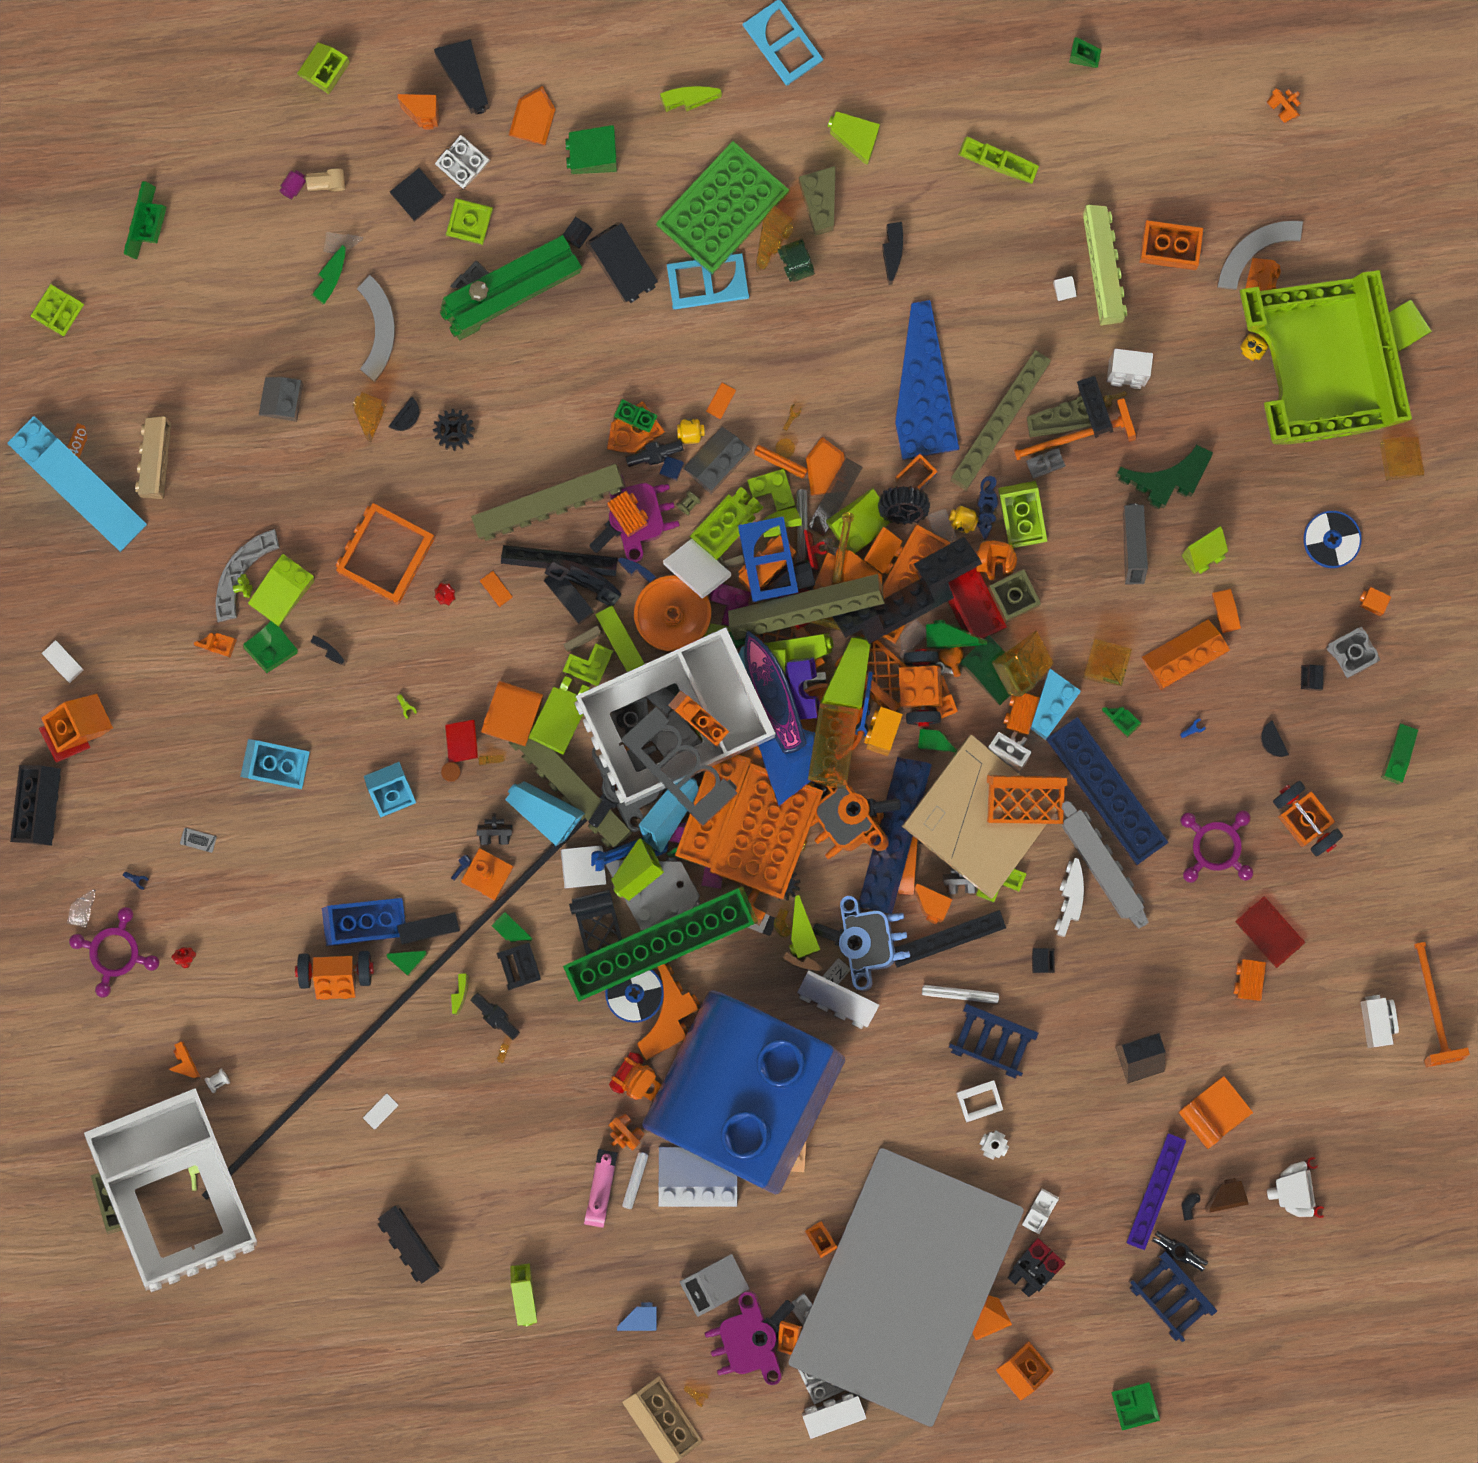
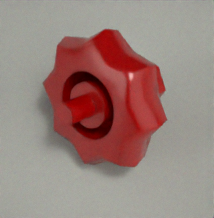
M440 583L434 589V598L440 605L450 606L452 601L456 600L455 590L449 583Z
M182 947L175 950L171 958L177 965L188 968L196 957V953L192 948Z

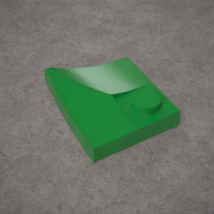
M272 621L243 644V648L266 673L298 654V649L288 639L280 626L278 627Z
M1149 1382L1111 1392L1122 1431L1160 1421Z

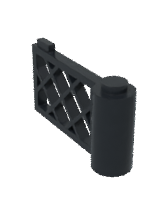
M609 889L572 899L569 907L571 914H576L586 955L590 954L589 951L595 952L587 944L591 936L601 941L597 950L600 949L603 943L608 946L611 945L604 941L610 931L618 936V941L622 940ZM612 913L613 922L610 927L600 923L603 915ZM600 916L598 921L594 917ZM591 919L596 922L591 933L583 929L582 920ZM598 924L608 929L603 939L593 934ZM613 925H615L616 931L611 929ZM584 932H586L587 934H589V936H588L587 939H586V937H585V933H584Z

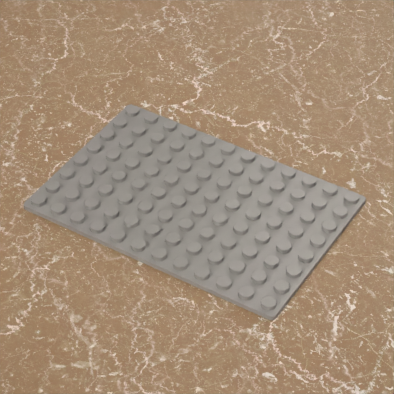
M881 1148L788 1362L789 1365L919 1423L932 1427L1024 1209L1000 1197Z

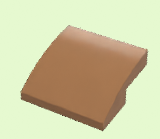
M787 951L782 957V960L805 971L821 972L823 969L822 966L809 957H806L803 963Z

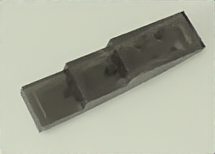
M848 458L845 459L808 524V528L825 536L829 529L826 520L839 512L854 482L863 469L862 466Z

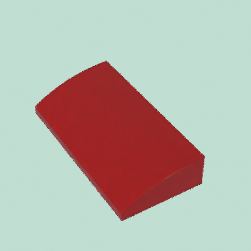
M977 567L948 582L954 596L948 603L961 629L985 639L988 635L991 636L1007 628L980 572H977Z

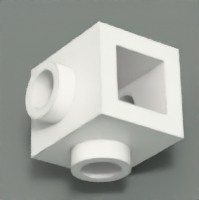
M996 1130L994 1133L984 1134L980 1141V1145H982L980 1150L984 1151L983 1155L992 1160L995 1157L1000 1158L1001 1155L1005 1156L1009 1148L1006 1145L1008 1141L1004 1139L1006 1135ZM992 1142H998L999 1146L997 1149L991 1147Z

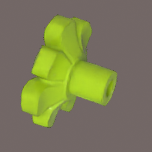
M241 574L238 577L239 584L233 585L234 593L243 592L245 598H250L251 591H253L252 585H249L250 582L247 575Z

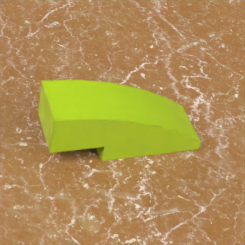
M702 86L682 87L660 93V99L666 112L684 105L687 112L722 97L720 89Z

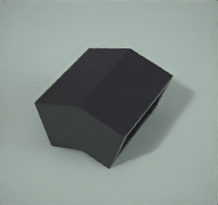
M575 216L563 233V236L568 243L580 249L593 229Z
M1301 665V689L1323 690L1324 665Z
M1032 949V973H1055V949Z

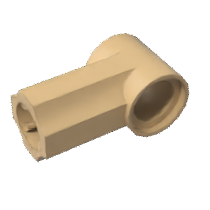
M330 169L327 172L306 174L308 191L328 190L337 192L345 190L344 170Z

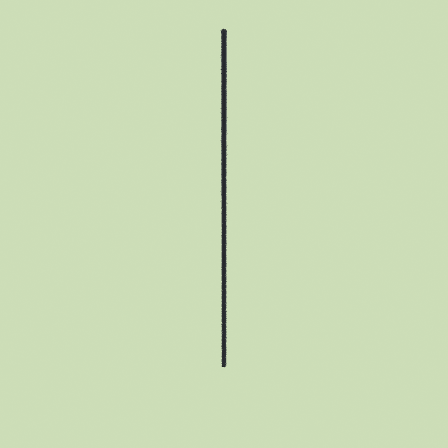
M585 818L580 820L564 842L557 846L553 844L228 1168L230 1175L232 1176L587 820ZM206 1190L202 1196L208 1200L210 1197Z

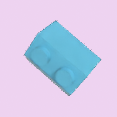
M400 762L363 776L380 818L416 803Z

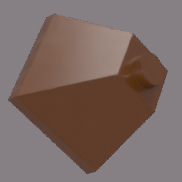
M1236 1178L1224 1180L1225 1184L1219 1185L1206 1205L1205 1211L1215 1212L1249 1205L1242 1181H1236Z

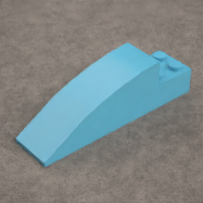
M35 416L7 443L120 552L147 526L123 500Z

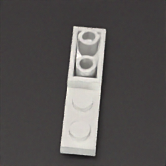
M1074 858L1072 862H1068L1065 871L1068 872L1066 880H1062L1059 889L1062 891L1061 896L1068 898V901L1064 900L1061 911L1064 912L1062 919H1057L1054 928L1057 930L1056 935L1065 937L1070 920L1079 921L1082 910L1084 883L1082 868L1077 858Z

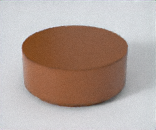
M449 762L442 767L441 775L444 780L454 782L459 779L461 770L457 764Z

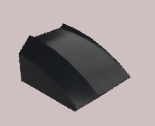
M808 559L793 565L798 589L815 585ZM788 568L776 575L766 586L770 590L791 586Z

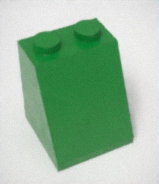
M614 125L569 132V138L565 139L566 150H570V157H566L567 169H571V174L617 172Z

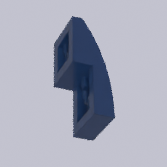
M625 558L618 560V563L631 576L638 571L648 583L656 580V577L640 564Z

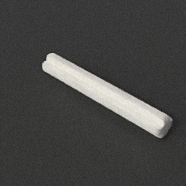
M923 985L922 995L987 1003H998L999 994L994 992Z

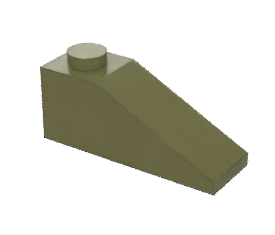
M100 1174L90 1175L107 1234L122 1231Z

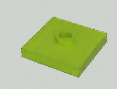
M455 198L446 236L483 245L493 207Z

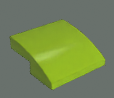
M50 284L30 317L64 337L84 304Z
M1412 300L1389 312L1397 352L1432 332Z
M796 507L777 511L761 520L784 517L785 527L802 526L801 517ZM780 527L771 528L763 536L781 535Z
M458 974L459 994H451L452 1014L459 1015L466 999L468 990L467 974Z

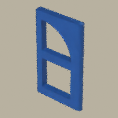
M784 517L738 525L752 601L757 602L798 593ZM779 526L784 552L754 557V548L761 535L771 528ZM786 560L791 586L761 592L756 566Z

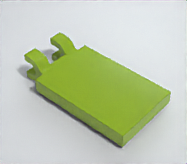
M740 487L733 497L728 494L690 537L718 560L740 536L738 525L752 523L756 519L753 514L760 512L764 507L754 497L746 506L744 503L751 496L745 489Z
M567 676L564 677L559 689L553 687L529 735V739L563 755L583 714L579 715L574 703L577 701V695L568 691L572 679ZM582 685L578 695L588 691L589 687Z

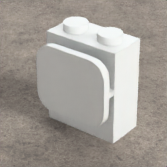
M1380 995L1365 997L1366 1001L1361 1002L1368 1048L1393 1045L1392 1034L1399 1033L1394 1000L1380 998Z

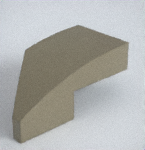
M721 555L717 560L726 569L745 565L742 555L726 561L723 560Z

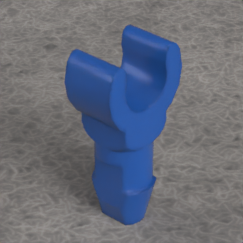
M1196 719L1192 726L1180 734L1181 738L1196 732H1203L1206 727L1202 729L1196 727V724L1201 719Z

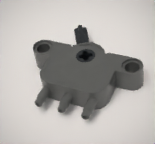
M654 745L643 749L647 755L657 750ZM593 747L592 758L603 778L601 788L602 796L600 797L601 803L588 823L598 828L610 809H615L617 806L627 828L632 832L639 831L640 827H633L630 824V819L636 817L641 822L644 817L640 809L653 803L659 793L667 790V788L627 806L624 802L620 803L614 790L615 786H612L607 775L610 772L608 766L603 767L600 758L595 753L596 749ZM631 750L627 751L636 772L647 768Z

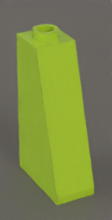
M829 633L764 643L770 650L785 649L787 662L813 657L817 660L831 653L834 646L833 639Z
M857 636L851 638L821 699V706L858 712L862 707L870 644L865 638Z

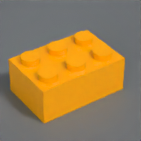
M880 707L879 711L875 710L870 723L873 729H868L864 741L867 744L866 749L888 756L903 714Z

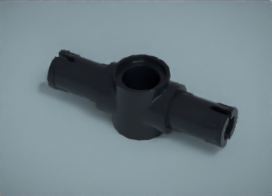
M681 440L668 444L653 442L645 445L641 452L625 456L628 467L644 462L645 464L655 465L664 462L665 458L668 457L667 455L684 451Z
M478 992L471 998L470 1001L482 1011V1018L494 1029H501L512 1040L520 1034V1031L508 1021V1014L496 1003L495 1005L493 1003L490 1004Z
M1159 1231L1155 1233V1236L1160 1239L1153 1237L1152 1242L1166 1249V1252L1174 1259L1180 1260L1185 1264L1189 1263L1203 1272L1205 1267L1200 1265V1263L1206 1266L1208 1264L1207 1260L1193 1253L1194 1250L1190 1249L1186 1244L1174 1238L1170 1239ZM1178 1246H1182L1185 1249L1184 1255L1181 1257L1175 1254V1249Z

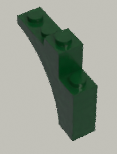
M1196 444L1192 452L1184 460L1171 468L1158 472H1136L1120 467L1116 477L1119 478V482L1125 485L1130 483L1136 486L1135 489L1141 493H1150L1147 501L1150 502L1149 504L1154 508L1160 509L1161 507L1164 509L1174 489L1184 497H1191L1213 452Z

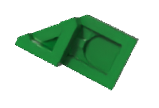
M1124 707L1102 708V712L1127 738L1141 726V722Z
M920 729L919 749L957 752V749L953 747L946 735L941 731Z

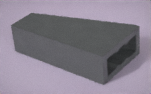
M1132 503L1124 505L1123 510L1125 585L1144 584L1148 570L1144 505Z

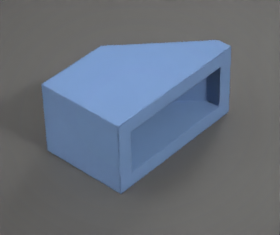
M641 1302V1306H637L617 1326V1331H656L657 1306H653V1302Z

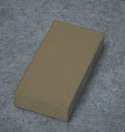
M595 626L563 645L569 653L600 636L601 632L598 626Z

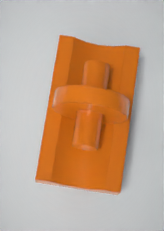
M1276 88L1267 103L1273 110L1280 104L1285 107V110L1278 115L1284 123L1293 118L1297 119L1300 114L1291 103L1293 102L1296 107L1301 104L1297 99L1300 96L1299 91L1293 94L1288 89L1285 92L1289 97L1287 99Z
M627 1114L619 1118L616 1117L608 1125L613 1130L610 1134L614 1139L611 1145L614 1147L618 1143L622 1148L627 1145L633 1151L641 1143L640 1140L644 1133L638 1127L632 1133L627 1129V1126L632 1122Z

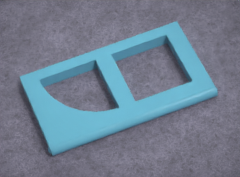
M781 0L775 1L742 24L786 86L823 61L819 52ZM780 10L794 30L769 46L765 34L766 26L772 15ZM800 37L813 55V58L789 73L775 53Z
M742 253L731 255L724 262L736 261V270L731 283L718 293H713L711 273L696 260L667 264L673 310L749 299L750 295L748 294ZM702 266L706 295L679 299L675 270Z

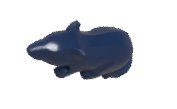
M986 476L980 484L981 491L978 497L979 522L977 527L984 540L988 538L992 529L991 523L996 520L994 509L997 507L998 501L993 489L997 484V480L993 476ZM989 481L990 484L983 489L984 483Z

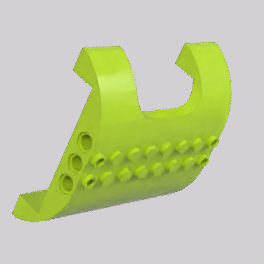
M1380 270L1363 272L1352 279L1260 291L1259 287L1245 288L1239 291L1247 329L1262 336L1268 343L1279 388V397L1277 401L1265 402L1264 409L1273 444H1297L1356 435L1390 427L1412 419Z

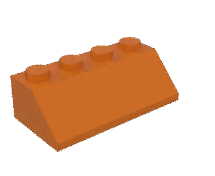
M1208 619L1144 655L1142 659L1160 690H1163L1228 653L1230 649L1221 633Z

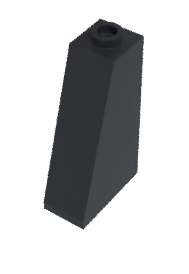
M471 39L435 48L434 52L438 62L470 113H475L476 115L485 113L489 109Z

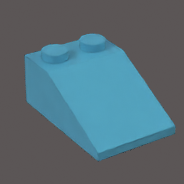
M248 739L240 777L302 789L310 751Z

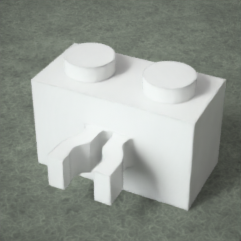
M1014 731L1011 738L998 732L988 749L1019 774L1031 755V751L1023 747L1027 738L1023 737L1021 741L1016 743L1015 737L1017 732Z

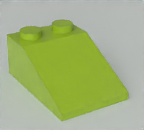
M1036 481L998 488L1008 544L1013 548L1047 542Z
M873 488L826 520V523L844 550L852 551L854 554L869 544L880 533L882 528L890 523L889 520L886 521L884 517L880 516L878 509L879 496Z
M1221 526L1187 547L1181 555L1193 574L1197 572L1202 574L1210 569L1208 565L1214 561L1218 564L1226 558L1225 554L1228 552Z
M282 554L248 604L279 627L314 583V576Z
M799 895L795 896L791 945H789L792 956H796L797 959L820 951Z

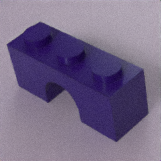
M815 658L795 659L787 662L785 672L786 676L789 677V686L800 720L820 717L822 715L820 696L808 695L803 687L805 680L817 677Z

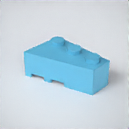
M1049 669L1030 729L1046 740L1081 690L1052 669Z

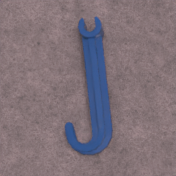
M637 840L607 852L594 851L591 854V866L595 865V871L604 870L605 864L627 856ZM668 843L661 853L655 850L656 856H660L668 850Z

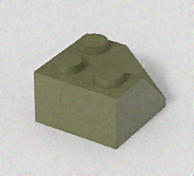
M1024 569L988 587L1005 623L1041 605Z

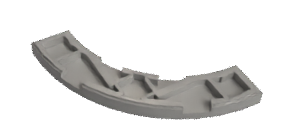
M1303 221L1273 223L1255 230L1246 236L1228 256L1221 270L1217 287L1236 290L1240 275L1247 262L1265 247L1285 241L1300 242Z
M369 275L357 290L363 295L372 310L375 321V338L370 355L360 370L375 383L387 366L393 350L395 324L392 309L384 291L376 280Z
M275 529L254 537L243 547L239 548L227 563L220 577L216 595L218 623L237 618V593H234L233 585L239 584L238 577L241 574H245L248 568L260 557L280 549Z

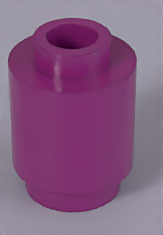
M297 170L294 172L290 171L280 185L281 189L279 192L292 200L306 183L304 180L305 176Z

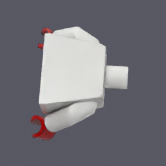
M1311 1157L1305 1162L1301 1161L1287 1167L1281 1173L1280 1178L1276 1179L1277 1187L1267 1189L1268 1199H1279L1280 1207H1285L1287 1212L1297 1217H1312L1314 1215L1315 1217L1323 1218L1324 1215L1317 1214L1318 1209H1324V1207L1315 1206L1310 1170L1318 1167V1165L1314 1167L1310 1165V1160L1316 1158Z

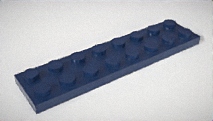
M1078 717L1046 739L1136 866L1169 843Z
M897 757L886 800L900 799L901 809L883 812L884 817L879 826L887 836L889 844L883 851L872 850L859 899L861 908L892 914L913 837L902 825L924 796L932 766L930 763ZM877 837L875 845L881 842V837Z

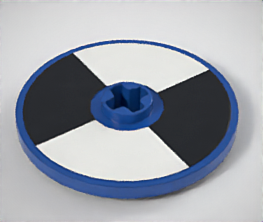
M1326 511L1316 515L1306 526L1303 536L1304 548L1308 556L1316 564L1325 568H1340L1349 564L1357 556L1362 541L1361 532L1356 522L1347 514L1339 511ZM1330 535H1332L1334 538L1337 537V540L1334 544H1332V542H1328L1327 540L1330 538Z
M649 970L606 989L605 997L608 1007L615 1016L626 1022L637 1023L648 1020L657 1013L663 1002L664 990L658 975L653 970ZM632 988H635L636 991L640 990V994L637 995V999H634L633 996H629V993L632 992Z

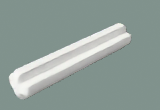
M639 1152L622 1204L624 1208H633L648 1159V1154Z

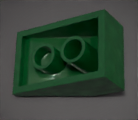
M988 635L985 638L987 645L975 647L960 662V665L1000 706L1027 680V677L1004 650Z

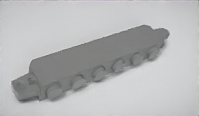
M1069 801L1062 803L1063 815L1066 818L1063 821L1062 828L1119 916L1123 919L1129 918L1138 929L1149 923L1143 911V908H1145L1143 904L1145 902L1139 893L1135 894L1132 889L1134 884L1130 878H1125L1122 874L1123 867L1119 861H1114L1111 857L1113 852L1107 844L1104 845L1100 840L1102 835L1097 828L1093 829L1090 822L1092 820L1086 811L1084 813L1082 810L1077 812L1074 805Z

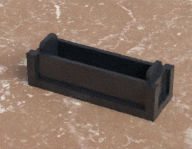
M1092 376L1077 381L1095 438L1106 432L1112 433L1113 427L1096 377Z

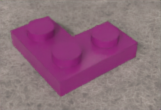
M725 584L719 585L711 592L709 601L726 606L721 625L729 626L728 611L748 606L751 592Z

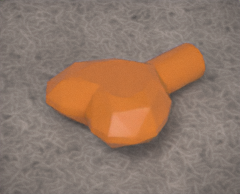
M955 647L940 650L938 653L940 661L946 666L951 667L954 677L961 676L959 663L963 658L962 648Z

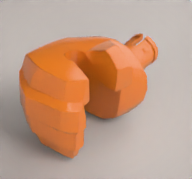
M985 541L981 543L979 550L975 551L982 562L981 565L977 566V572H986L989 580L995 579L997 565H1002L1004 577L1014 572L1017 557L1011 545L999 541Z

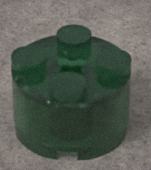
M803 238L777 249L783 264L787 265L784 267V270L790 282H797L815 275L814 267L808 250L804 246Z

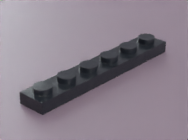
M503 545L501 564L547 569L553 559H561L583 565L598 574L616 576L618 557Z
M998 910L896 947L895 953L902 951L910 952V957L894 961L896 968L1006 929L1002 914Z

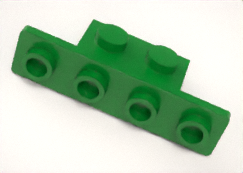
M142 181L141 188L139 189L134 215L124 247V255L132 259H138L142 242L158 243L167 208L164 205L152 204L156 187L146 181Z

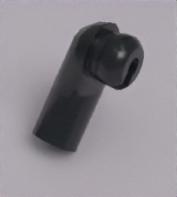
M1190 1193L1182 1201L1181 1207L1184 1221L1194 1219L1192 1208L1201 1200L1198 1193Z

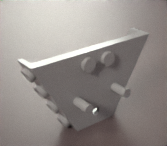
M666 858V861H659L664 873L630 901L625 899L641 930H645L700 905L701 901L698 900L700 895L683 864L677 862V858ZM617 859L606 864L612 877L624 860ZM678 881H682L684 883V886L682 888H678L676 886V883Z

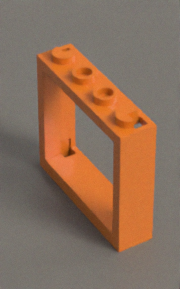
M373 503L371 507L368 506L366 508L362 524H357L354 530L356 535L353 540H349L346 544V553L344 557L340 556L335 565L337 567L336 571L342 576L399 605L434 542L435 536ZM376 512L424 537L394 594L345 569Z

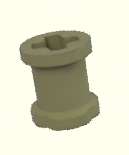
M688 491L686 497L680 503H677L676 506L685 515L689 516L690 511L696 504H700L701 501L692 492Z

